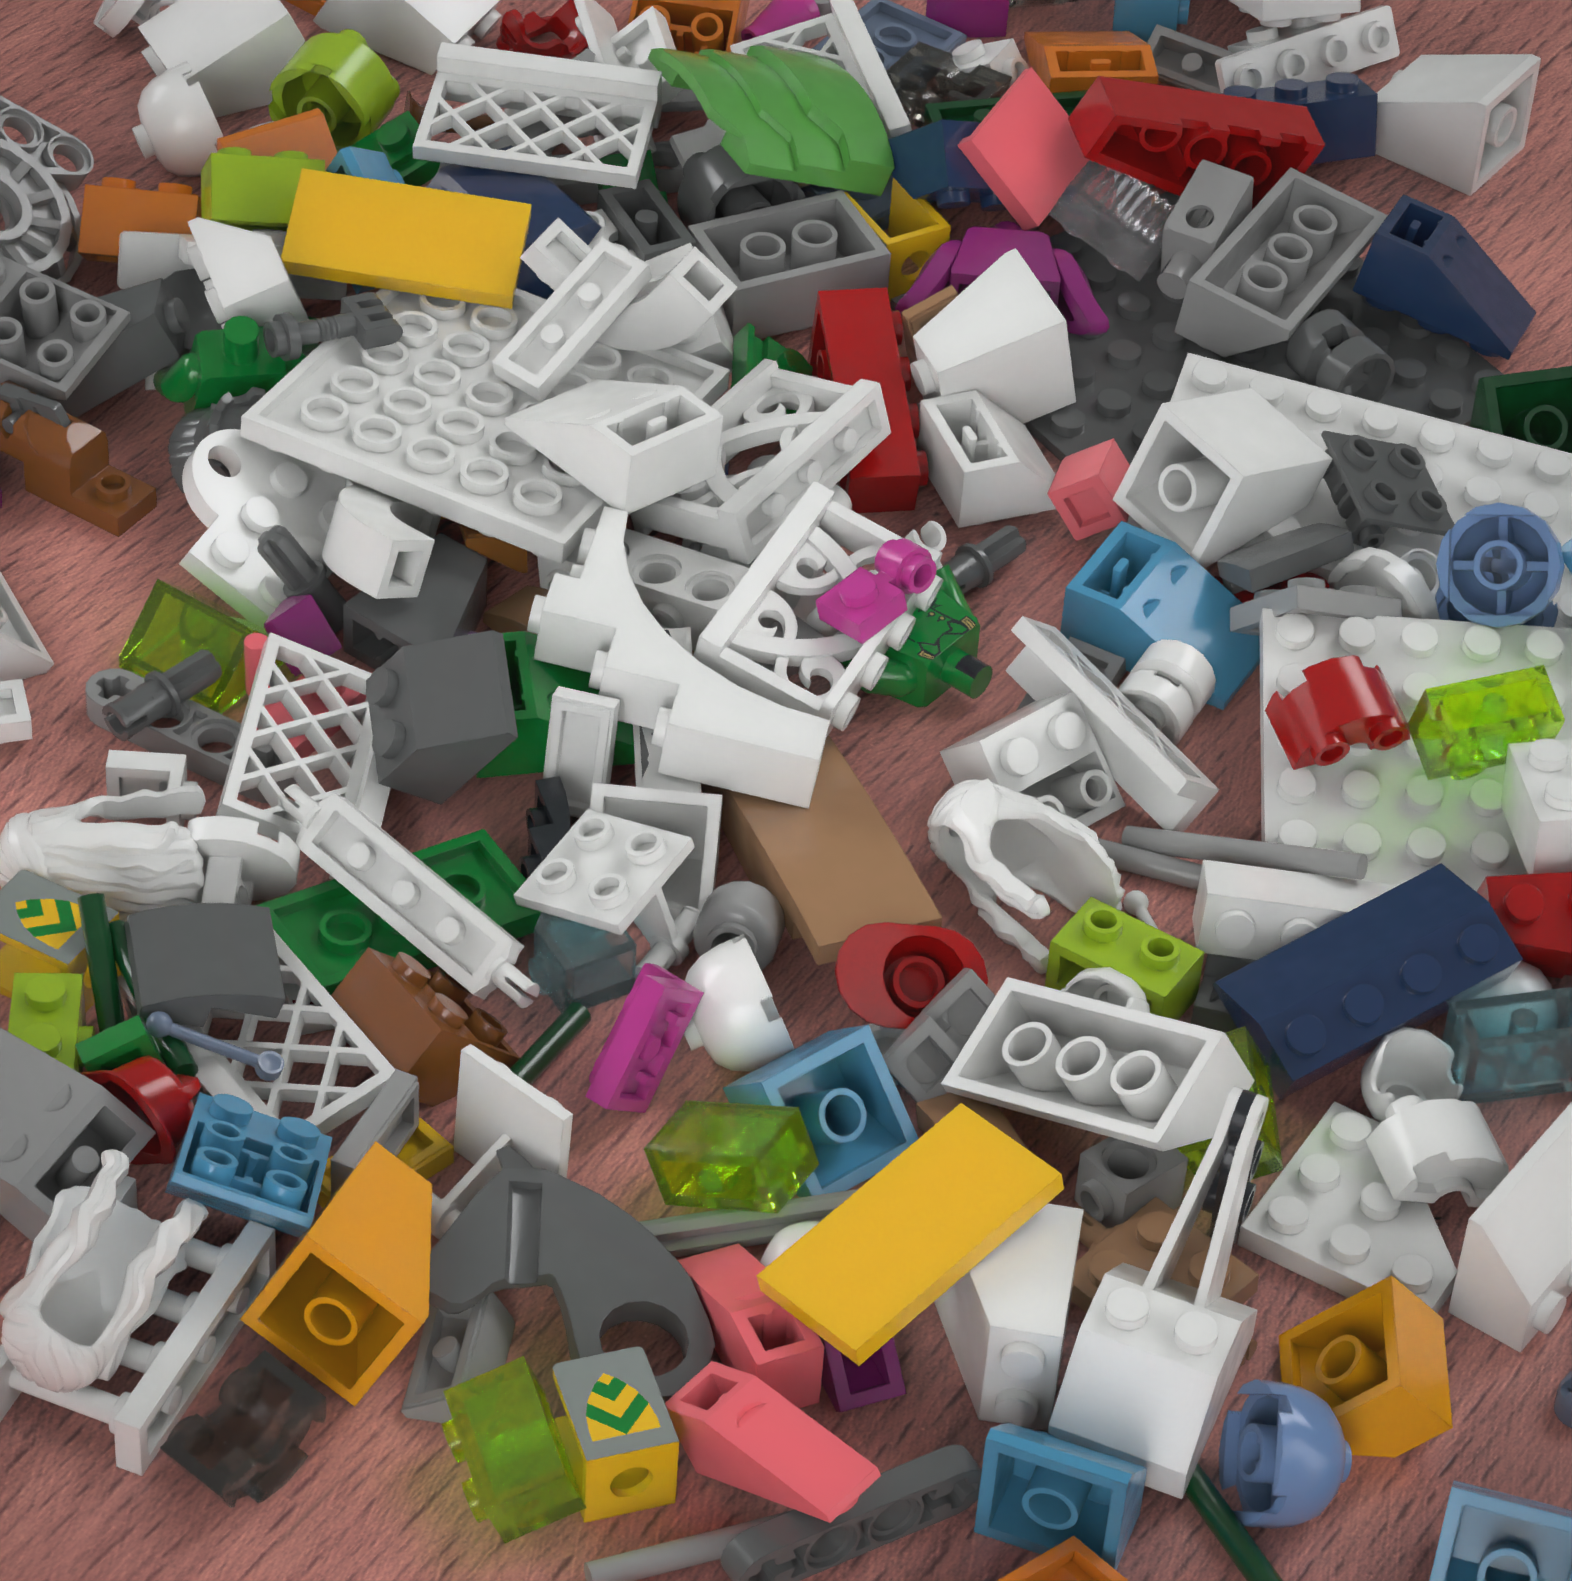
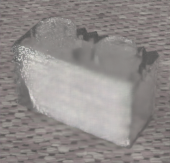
M1089 160L1067 186L1049 213V216L1059 222L1067 233L1082 239L1106 257L1114 268L1125 271L1140 282L1162 254L1163 228L1175 205H1169L1167 198H1159L1158 191L1151 192L1149 185H1142L1140 180Z

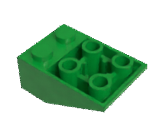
M527 631L502 633L518 737L476 774V778L544 772L552 695L558 686L599 695L598 689L589 687L591 673L535 660L534 653L537 634ZM618 721L612 766L635 764L633 724Z

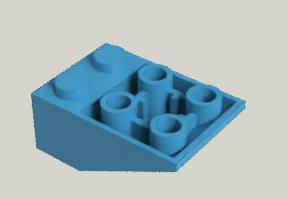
M1121 521L1065 588L1060 632L1067 639L1071 636L1125 658L1126 671L1131 672L1152 643L1160 640H1178L1191 645L1204 655L1213 668L1216 684L1214 693L1207 701V704L1221 710L1226 708L1260 664V636L1230 632V608L1242 604V602L1176 542Z
M199 1092L165 1193L183 1199L190 1198L202 1203L204 1206L248 1221L252 1220L300 1238L310 1229L314 1218L333 1137L321 1134L317 1126L301 1118L288 1116L280 1120L256 1112L251 1104L239 1097L229 1094H217L212 1097Z

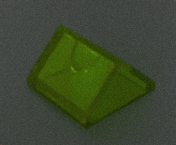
M157 579L119 656V667L145 678L146 674L154 670L160 673L167 671L201 649L209 650L220 664L222 675L214 684L194 695L190 700L222 714L246 695L245 637L252 633H261L268 637V633L264 628L198 593ZM278 659L275 660L278 668L285 663Z

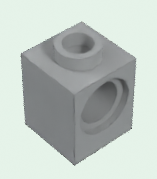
M1108 1137L1080 1153L1074 1200L1106 1228H1113L1124 1223L1154 1197L1159 1198L1174 1210L1181 1205L1188 1158L1177 1148L1159 1151Z

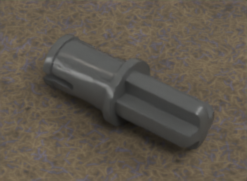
M276 525L269 531L263 532L258 538V553L284 583L283 592L286 597L311 594L333 632L336 633L343 629V604L347 601L326 577L327 569L324 563L319 560H312L287 528Z
M1006 525L977 545L971 543L961 545L956 550L955 556L943 565L949 564L962 593L965 594L976 587L981 589L990 585L993 581L994 572L1025 552L1026 540L1020 536L1018 528Z
M201 649L163 673L155 670L145 675L144 683L126 695L103 706L102 713L107 716L104 718L106 725L115 737L121 741H127L156 720L164 716L175 717L180 713L183 702L211 686L221 677L222 669L220 664L209 650Z

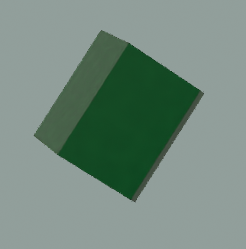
M1572 366L1479 378L1470 427L1572 453Z

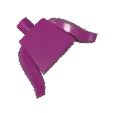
M1010 221L999 222L993 228L976 226L968 228L963 241L950 240L942 244L925 262L912 287L898 301L895 307V311L899 310L901 313L950 285H953L959 295L1004 253L1016 248L1065 318L1068 333L1101 335L1106 333L1110 327L1109 320L1097 303L1086 275L1072 254L1063 249L1052 248L1049 235L1043 232L1024 231L1019 225Z

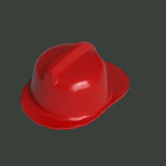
M890 922L866 924L847 937L838 951L835 966L838 991L848 1008L865 1022L884 1028L906 1029L963 968L972 969L986 985L988 984L984 959L974 944L957 931L938 926Z
M152 1056L136 1058L110 1071L101 1070L81 1073L103 1086L156 1132L130 1164L160 1163L167 1165L175 1162L176 1148L183 1140L194 1109L192 1099L201 1088V1082L198 1077L182 1074L175 1075L163 1062Z

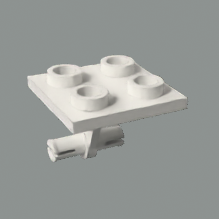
M587 809L513 896L517 905L622 935L634 921L649 942L651 948L632 970V973L635 974L634 978L637 979L643 965L646 963L656 964L668 970L671 965H680L689 954L688 944L694 938L693 930L700 911L692 906H685L673 921L661 887L695 846L692 837Z
M472 1044L463 1048L460 1055L454 1151L473 1163L474 1166L444 1198L441 1199L432 1192L431 1234L437 1239L442 1238L472 1198L502 1170L496 1150L509 1145L521 1154L534 1168L545 1169L567 1178L573 1114L566 1110L557 1100L546 1096L514 1074L505 1064L495 1061Z

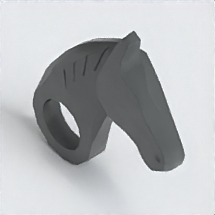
M509 1145L496 1150L502 1170L472 1198L431 1250L429 1303L447 1314H459L474 1307L487 1294L499 1290L523 1289L544 1285L552 1287L560 1306L571 1360L604 1353L600 1338L608 1329L618 1324L643 1321L658 1325L674 1337L681 1347L683 1355L682 1362L675 1369L663 1375L654 1376L664 1403L668 1401L711 1362L715 1348L709 1319L688 1273L648 1229L602 1195L557 1173L534 1168L521 1154Z

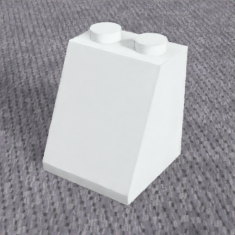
M178 0L138 26V29L149 45L141 53L156 76L187 61L193 70L185 75L184 78L188 86L199 81L215 118L269 105L272 101V90L269 91L271 82L304 42H306L280 0Z
M326 0L313 19V22L331 33H340L344 29L354 30L365 38L368 47L373 51L433 75L437 71V54L441 42L473 46L475 41L471 37L474 34L482 40L501 19L502 15L496 8L502 0Z
M1533 54L1420 55L1404 70H1398L1390 82L1377 92L1376 154L1471 196L1524 148L1541 58Z
M1016 248L1004 253L913 336L917 361L910 363V369L914 382L923 396V400L977 390L1022 424L1076 402L1066 320ZM918 403L917 406L920 414V403Z
M1252 387L1161 404L1112 500L1146 531L1176 542L1205 569L1225 555L1307 507L1333 458Z
M1046 1204L934 1301L979 1420L1001 1424L1009 1422L1021 1427L1048 1431L1055 1402L1084 1209Z

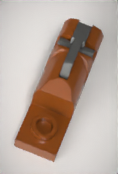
M10 380L1 383L0 451L23 462L26 491L117 537H120L157 507L155 487L109 465L108 439L105 431L66 413L61 403L45 398L42 394H36Z

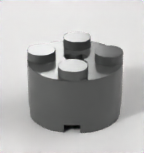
M718 145L707 152L693 154L687 159L683 166L684 178L678 191L677 207L682 223L688 228L689 225L805 199L806 197L796 182L745 174L725 149Z

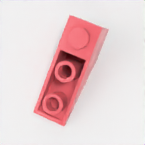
M739 1243L677 1260L693 1282L709 1319L715 1341V1350L723 1365L755 1375L798 1408L819 1403L825 1346L818 1334L760 1291L756 1275L766 1267Z
M711 1361L665 1402L678 1439L697 1473L831 1523L837 1516L850 1510L857 1503L859 1496L881 1476L877 1466L758 1377Z

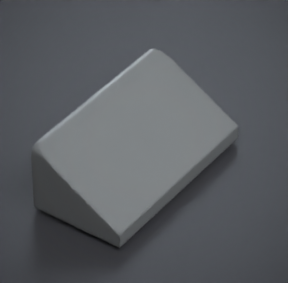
M1157 24L1147 43L1151 45L1159 76L1158 81L1178 88L1221 94L1215 62L1217 59L1235 53Z
M494 1292L487 1294L474 1307L459 1314H447L430 1304L429 1316L425 1321L401 1409L406 1418L469 1428H485L490 1425L515 1328V1321L512 1315Z

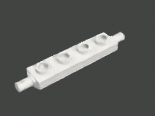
M296 784L285 788L284 792L297 801L300 806L283 795L279 796L278 805L302 824L295 844L303 853L473 995L485 1000L489 993L498 987L516 1002L520 1008H526L534 1002L516 987L518 985L523 991L535 997L540 992V986L531 981L514 966L519 953L525 947L347 799L332 793L318 804Z

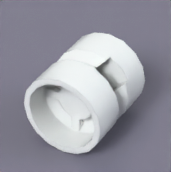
M1160 640L1152 643L1147 648L1118 690L1176 746L1214 693L1216 678L1210 663L1194 647L1178 640Z

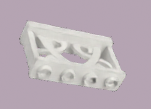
M770 359L762 360L711 406L724 416L716 476L631 513L630 516L634 530L645 535L655 530L727 550L729 560L749 565L761 553L813 480L831 489L891 433L880 383L860 379L851 386L779 369L776 361ZM786 408L796 410L797 412L786 414ZM780 441L781 451L765 466L744 471L728 480L724 473L725 464L736 454L752 447Z
M813 480L699 636L693 657L737 686L779 705L830 720L828 736L834 727L844 731L848 726L861 700L856 694L861 687L870 691L875 687L889 659L884 654L889 647L897 651L901 649L916 621V618L912 616L916 608L925 612L928 610L942 585L943 579L936 575L930 587L924 592L905 594L908 610L863 644L844 633L822 638L796 639L798 630L796 616L789 604L777 594L779 590L799 596H813L825 593L859 567L874 563L878 550L885 542L892 539H902L899 535L833 500L835 494L833 490ZM839 545L854 553L848 556ZM931 547L929 552L936 564L937 570L943 553ZM800 565L810 566L815 571V577L823 570L827 573L823 576L809 579L802 576L798 572L797 567ZM876 570L869 571L875 575L878 574ZM769 617L779 621L783 629V638L774 637L777 626L766 628L758 620ZM852 659L848 667L844 669L840 662ZM756 662L774 665L773 671H770L769 669L761 666ZM787 666L800 667L798 672L799 679L806 688L809 689L810 677L820 675L830 682V690L825 694L816 696L792 683L787 676Z

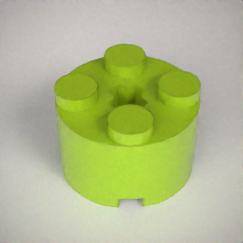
M344 29L340 33L317 34L304 42L271 82L269 91L272 90V101L268 108L272 121L319 108L325 116L338 153L340 149L355 144L380 127L391 113L395 101L399 97L400 86L397 80L391 76L381 58L368 47L365 38L354 30Z

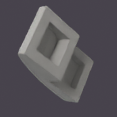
M963 968L940 991L883 1056L891 1076L916 1103L947 1093L942 1087L941 1082L996 996L970 968Z

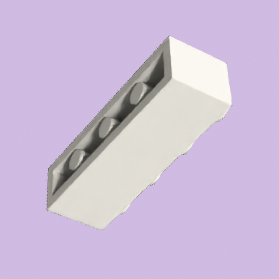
M1203 860L1192 916L1196 948L1207 954L1258 960L1399 885Z

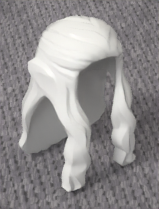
M988 778L985 780L971 779L957 783L934 806L927 824L931 850L967 886L971 903L978 908V915L990 925L997 937L1004 943L1018 948L1022 958L1029 962L1031 967L1041 975L1047 971L1049 950L996 903L997 896L1005 904L1018 909L1031 919H1042L1050 914V907L1044 895L1036 894L1031 888L1041 891L1074 913L1090 897L1121 911V899L1124 896L1125 889L1119 885L1121 874L1117 872L1115 861L1108 857L1104 847L1099 844L1097 833L1077 819L1066 816L1052 807L1042 804L1032 796L995 784Z
M199 785L180 786L163 792L142 789L124 796L101 795L68 806L50 807L34 810L30 813L16 814L5 824L0 835L1 889L19 871L28 870L81 895L103 893L106 906L118 911L119 920L125 922L128 915L172 905L201 903L205 882L202 871L203 858L197 851L198 845L192 838L189 829L179 826L173 821L163 825H145L128 822L87 823L80 820L89 816L122 821L140 818H167L183 813L201 814L206 802L204 792Z
M114 1149L105 1150L101 1153L102 1169L96 1175L91 1187L75 1185L68 1189H62L55 1196L51 1216L33 1241L24 1278L6 1293L0 1303V1315L4 1318L1 1342L10 1362L16 1366V1370L28 1381L35 1382L37 1386L56 1393L80 1390L90 1385L96 1379L105 1381L111 1379L120 1365L131 1333L157 1311L169 1281L173 1276L187 1268V1262L185 1261L186 1249L183 1245L189 1242L197 1233L202 1221L209 1214L202 1203L186 1198L179 1203L174 1216L161 1223L156 1219L149 1218L142 1211L131 1208L117 1200L116 1188L129 1172V1158L123 1152Z

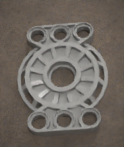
M1 95L0 213L5 222V230L0 231V255L68 284L81 264L82 256L78 253L81 216L70 192L78 189L93 168L94 158L92 152L77 137ZM3 127H12L18 130L25 137L27 144L14 142L6 135ZM53 154L67 157L73 162L77 171L72 172L62 168L55 161ZM65 251L70 252L67 268H65L63 258Z

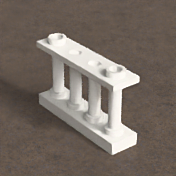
M126 1176L116 1188V1199L131 1208L138 1209L136 1179ZM249 1220L233 1244L226 1243L221 1248L192 1237L189 1242L183 1245L186 1249L185 1261L187 1266L211 1274V1277L200 1293L194 1291L189 1296L169 1289L166 1290L157 1311L153 1313V1315L178 1323L166 1342L159 1341L153 1346L137 1339L129 1338L120 1365L144 1373L132 1393L124 1392L119 1397L90 1385L67 1393L61 1391L56 1393L39 1387L35 1382L28 1381L16 1370V1366L10 1362L3 1345L0 1344V1422L21 1392L107 1423L109 1424L110 1433L114 1434L116 1467L143 1476L244 1325L240 1318L276 1271L275 1229Z

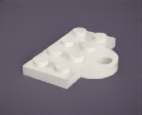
M238 429L216 431L199 443L184 465L182 484L185 497L192 511L208 529L189 550L179 565L268 636L264 623L287 597L283 592L284 583L258 553V538L263 532L269 531L276 525L287 528L312 560H319L324 563L327 569L326 577L328 578L333 571L324 562L322 551L337 499L342 489L359 483L337 474L324 472L317 466L284 453L272 451L264 445L241 437L240 430ZM208 459H215L223 463L229 470L231 477H225L215 472L210 466Z

